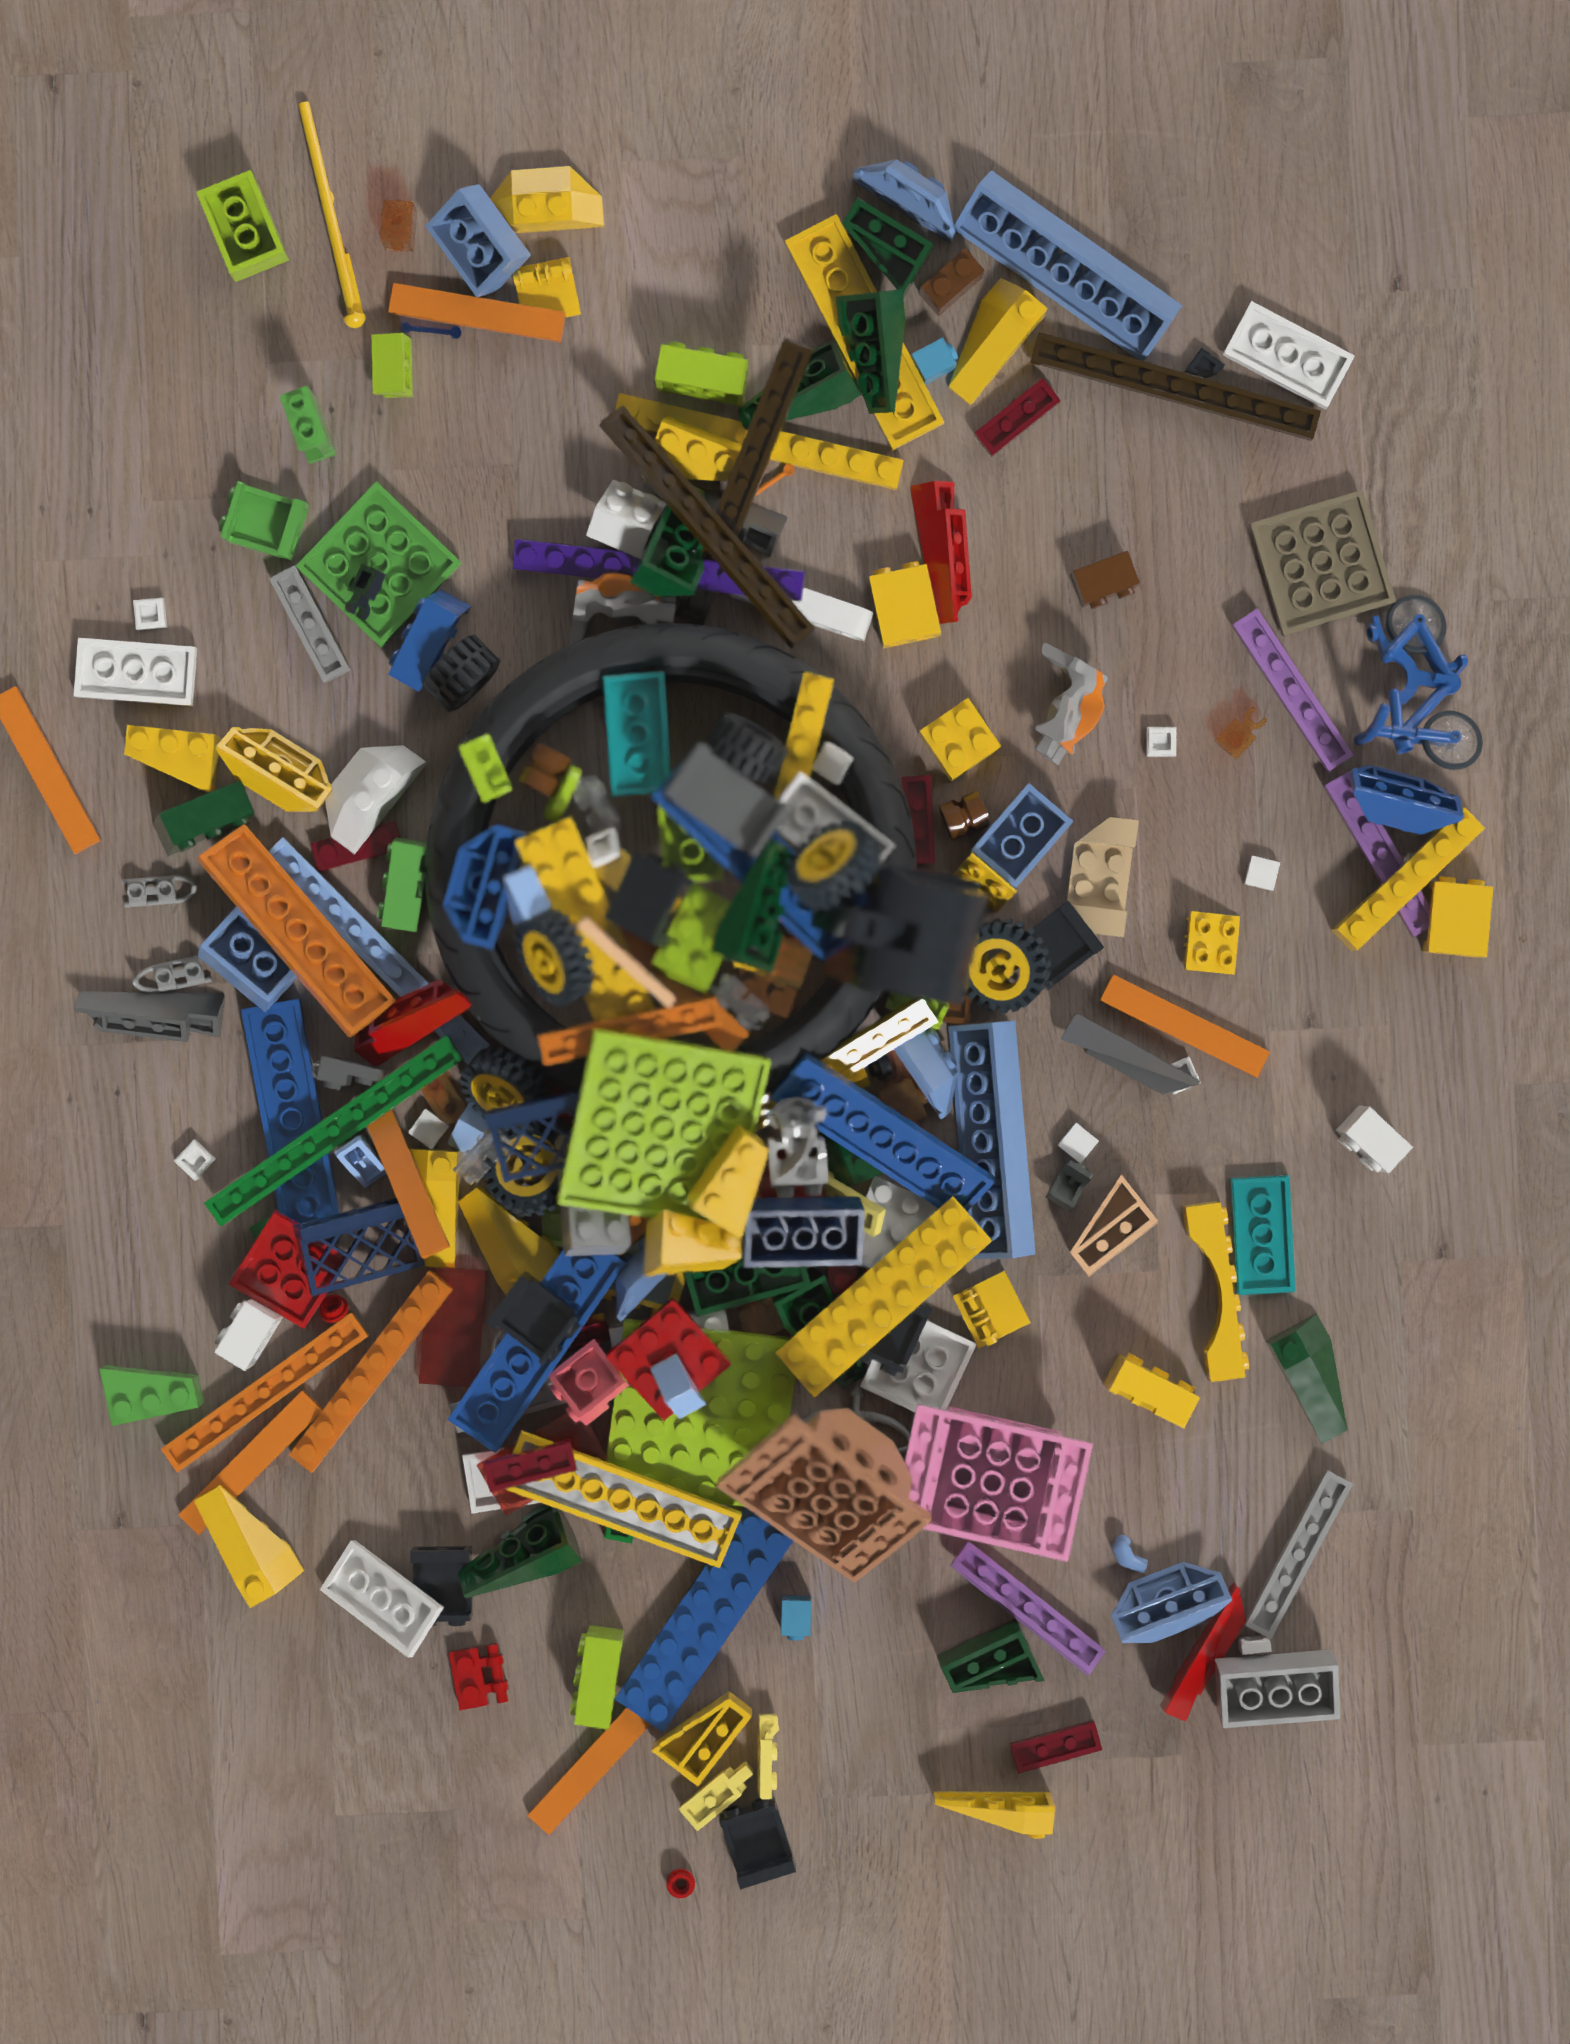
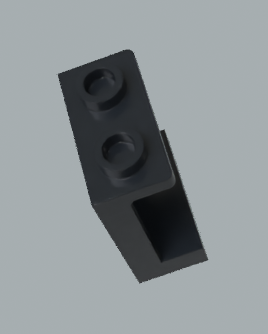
M648 851L646 855L634 852L604 919L651 944L666 947L671 936L662 931L685 884L693 886L695 880L686 876L688 870L673 863L670 866L663 864L664 858L653 852Z
M1069 901L1065 902L1032 928L1035 931L1032 936L1035 939L1040 936L1043 940L1040 944L1041 949L1047 947L1049 952L1045 956V959H1050L1051 966L1047 969V971H1050V977L1045 981L1047 983L1044 988L1046 991L1050 990L1056 983L1104 948Z
M525 1271L485 1323L494 1330L500 1327L539 1357L538 1363L543 1366L548 1359L554 1362L564 1349L559 1344L565 1336L571 1339L581 1326L577 1321L582 1314Z
M920 1304L858 1360L868 1364L870 1359L881 1364L880 1370L892 1376H895L897 1371L903 1374L932 1308Z
M414 1546L410 1551V1563H413V1584L444 1607L432 1626L437 1625L436 1622H448L449 1626L466 1625V1621H471L473 1617V1597H464L458 1572L472 1561V1546Z
M757 1798L751 1802L752 1805L740 1808L739 1805L731 1806L723 1810L724 1814L719 1815V1824L723 1828L737 1873L740 1890L796 1872V1862L775 1798Z

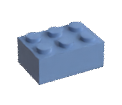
M480 184L458 189L425 225L476 297L497 292L531 256Z
M1028 783L969 852L975 854L1016 889L1073 823V820Z
M238 907L223 920L199 947L198 957L265 1013L298 978Z

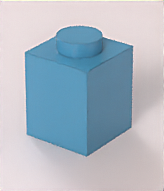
M942 337L914 352L911 358L925 385L955 370L957 364L955 360L958 359V355L951 343L946 344Z
M782 1595L781 1636H787L788 1640L793 1641L804 1640V1636L811 1635V1596Z

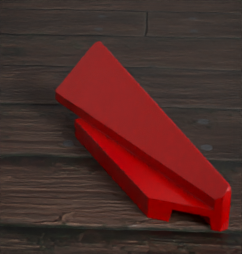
M931 481L912 485L910 491L939 624L954 623L959 620L957 613L960 608L968 605L972 598L965 509H954V482Z
M438 979L395 999L396 1002L387 1011L355 1034L354 1051L373 1066H379L470 1008L471 1003L460 991L453 989Z
M1232 1583L1228 1589L1232 1601L1209 1620L1176 1673L1173 1685L1161 1702L1160 1706L1163 1712L1186 1722L1197 1694L1201 1695L1215 1672V1659L1224 1658L1244 1626L1246 1617L1240 1596V1588L1235 1583Z

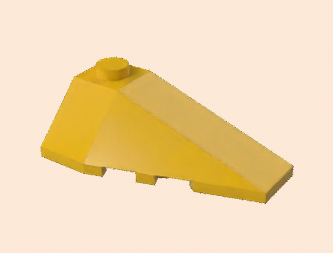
M1000 278L981 301L948 388L971 406L1042 321L1048 308L1027 290Z
M410 1148L451 1246L425 1258V1266L455 1268L461 1151Z
M480 1186L458 1201L497 1284L506 1295L525 1271L542 1282L561 1254L551 1240L544 1235L540 1237L528 1228L529 1223L523 1219L518 1220L507 1212L506 1208Z
M221 1485L194 1499L237 1588L249 1608L275 1595L304 1572V1568L291 1546L283 1538L280 1539L268 1529L269 1526L263 1521L260 1522L247 1511V1508Z
M933 1791L934 1803L937 1806L1021 1834H1028V1837L1033 1839L1045 1838V1834H1053L1055 1805L1050 1792Z

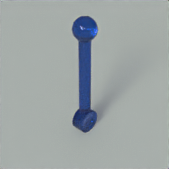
M403 322L400 326L403 333L415 331L451 335L453 339H459L462 335L459 327L442 329L414 326L409 322Z

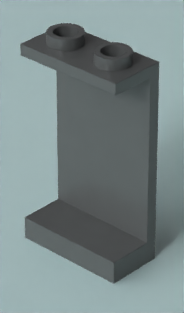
M695 743L661 794L748 856L756 857L767 840H771L769 837L775 828L779 830L785 824L789 817L786 812L790 806L786 803L778 802L738 772L729 768L728 765L710 753L711 749L704 744Z

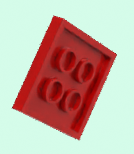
M274 1210L228 1285L305 1329L328 1292L316 1296L310 1295L299 1241L295 1237L293 1225L299 1223ZM321 1241L308 1243L309 1255L318 1260L327 1245ZM331 1249L323 1264L335 1271L344 1255ZM311 1261L313 1269L316 1263ZM320 1267L314 1277L316 1287L326 1285L333 1273Z
M674 1297L606 1353V1358L663 1421L668 1419L674 1412L666 1404L650 1367L677 1353L700 1392L732 1365L728 1357Z

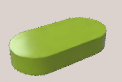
M569 765L565 775H561L559 779L560 785L554 797H550L544 810L545 819L553 823L559 820L580 779L581 769L574 765Z

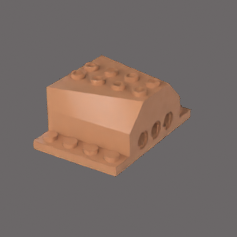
M848 1408L820 1411L806 1424L794 1415H791L720 1476L717 1482L719 1489L853 1583L860 1580L931 1523L932 1517L930 1512L909 1498L912 1476L894 1442Z

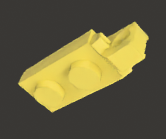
M774 1713L759 1714L757 1792L761 1799H772V1790H777V1773L772 1772V1761H777V1743H772V1739L779 1731L777 1715Z
M747 1761L735 1770L731 1766L725 1770L723 1769L683 1802L678 1809L695 1830L699 1831L742 1795V1792L747 1788L744 1781L753 1775L754 1769Z

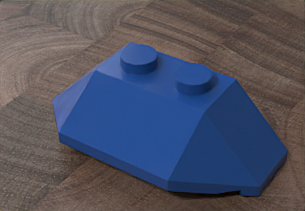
M1374 765L1363 766L1359 769L1354 768L1350 772L1353 793L1367 821L1422 835L1460 822L1464 817L1460 797L1453 793L1448 794L1443 788L1426 779Z
M495 825L459 848L443 906L463 942L493 950L509 906L503 877L518 871L520 868L522 856L515 841L525 837V832Z

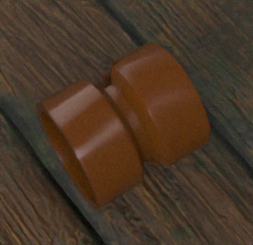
M536 743L529 757L532 763L524 767L518 781L553 798L560 785L558 776L565 775L572 760L547 746Z
M978 791L962 796L961 802L951 800L939 805L943 822L951 840L967 835L969 829L976 832L991 826L986 808Z

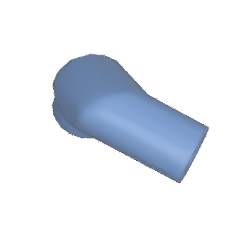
M1122 1534L1116 1536L1115 1542L1112 1544V1550L1117 1562L1121 1566L1144 1573L1148 1560L1132 1553L1129 1546L1131 1540L1128 1536Z

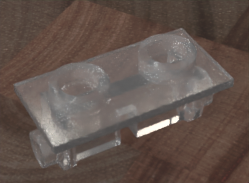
M596 775L580 779L581 781L577 783L572 794L581 811L592 808L593 812L585 816V819L593 835L609 828H613L616 831L622 829L619 822V813L608 801L603 783L597 779Z
M724 974L719 980L722 984L720 987H710L716 994L717 1002L725 1009L730 1007L737 1014L735 1019L744 1028L761 1029L757 1021L764 1022L770 1016V1013L767 1011L768 1007L753 993L744 1001L742 996L749 989L735 975Z
M489 1128L478 1136V1143L471 1150H467L457 1159L458 1164L452 1169L454 1172L463 1174V1179L470 1185L474 1182L478 1183L491 1169L484 1161L487 1157L493 1163L498 1161ZM504 1134L500 1135L502 1141L507 1144L511 1143L510 1139Z

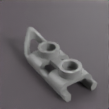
M184 875L122 879V884L128 886L127 895L129 902H124L125 908L182 903L190 900L197 892L196 882ZM179 880L190 883L191 891L189 894L176 898L175 881ZM157 882V886L146 887V883ZM147 895H158V900H147Z
M197 955L149 966L141 970L133 978L132 984L143 992L161 993L208 983L213 980L212 976L204 977L201 959ZM183 964V969L173 971V966ZM155 971V980L158 988H149L139 984L140 978L149 972ZM186 977L187 981L176 983L175 979Z

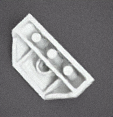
M404 745L360 748L331 784L332 792L325 800L331 837L355 854L426 766L427 762Z

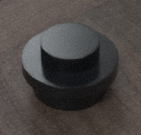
M886 1054L868 1064L872 1077H877L879 1081L886 1080V1077L892 1074L891 1063Z

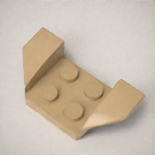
M1109 817L1073 844L1066 902L1069 901L1095 934L1124 937L1127 911H1125L1132 851L1136 847L1139 820Z

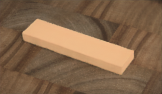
M584 916L580 920L577 927L669 1008L676 1001L674 993L588 916Z

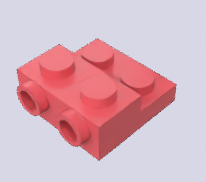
M594 1339L552 1371L548 1377L553 1383L550 1387L553 1394L559 1401L565 1399L569 1407L565 1410L575 1423L582 1421L586 1426L609 1408L607 1403L629 1386L620 1372L606 1358L605 1352Z

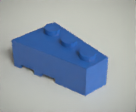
M442 589L425 599L421 598L414 610V614L417 616L413 625L409 623L401 636V639L404 640L401 649H396L389 660V665L392 667L388 675L418 692L424 689L425 677L444 655L443 652L450 638H454L458 631L455 628L462 614H467L471 606Z

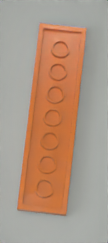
M245 824L198 856L197 861L349 1038L382 1015L396 1002L395 998Z

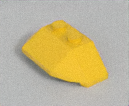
M570 166L511 170L490 198L515 233L604 227L602 196Z
M232 727L216 747L217 752L237 781L240 780L244 786L286 812H316L332 792L333 788L328 781L322 761L272 729H241V727Z

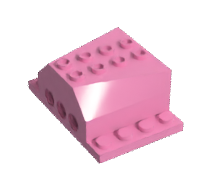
M917 1404L905 1464L912 1476L909 1498L932 1514L931 1523L923 1529L1068 1562L1093 1443L1063 1437L1062 1431L948 1406L947 1410Z

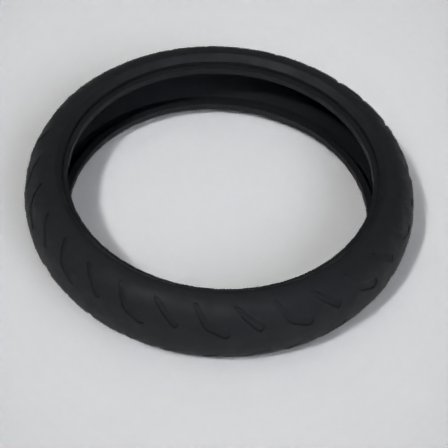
M680 623L625 627L575 642L527 669L508 684L488 704L471 725L458 747L489 734L508 777L523 754L556 721L577 707L605 695L603 676L664 672L665 682L696 683L721 688L745 696L767 707L792 725L804 672L818 676L822 675L798 658L773 645L726 629ZM833 685L817 751L821 753L825 743H832L854 758L840 783L850 810L896 845L883 862L917 869L912 819L895 767L870 724L848 698ZM457 747L447 766L436 795L426 843V895L429 916L438 949L455 988L469 999L471 1007L468 1009L485 1031L507 1053L511 1050L516 1052V1059H519L521 1056L527 1059L524 1064L528 1067L533 1064L536 1067L535 1074L542 1073L545 1077L544 1080L566 1092L580 1089L587 1056L544 1065L538 1040V1034L567 1027L545 1011L525 990L509 967L497 940L493 950L463 942L443 906L459 848L488 831L489 822L499 797L497 796L482 803L461 752ZM828 976L824 984L807 1004L789 1020L770 1033L738 1047L734 1051L770 1057L772 1061L764 1094L776 1087L806 1052L821 1060L842 1042L850 1038L868 1017L885 989L881 990V994H877Z

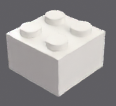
M613 480L595 507L586 536L640 559L666 503L653 494L643 493L632 488L627 483Z
M1359 1105L1335 1130L1341 1136L1338 1141L1350 1152L1352 1150L1355 1153L1358 1152L1362 1156L1359 1159L1360 1162L1370 1171L1374 1170L1377 1173L1379 1171L1390 1173L1413 1148L1368 1106Z
M252 1298L237 1304L230 1316L234 1321L227 1328H223L215 1340V1343L219 1346L214 1353L244 1371L255 1365L283 1319L281 1315Z

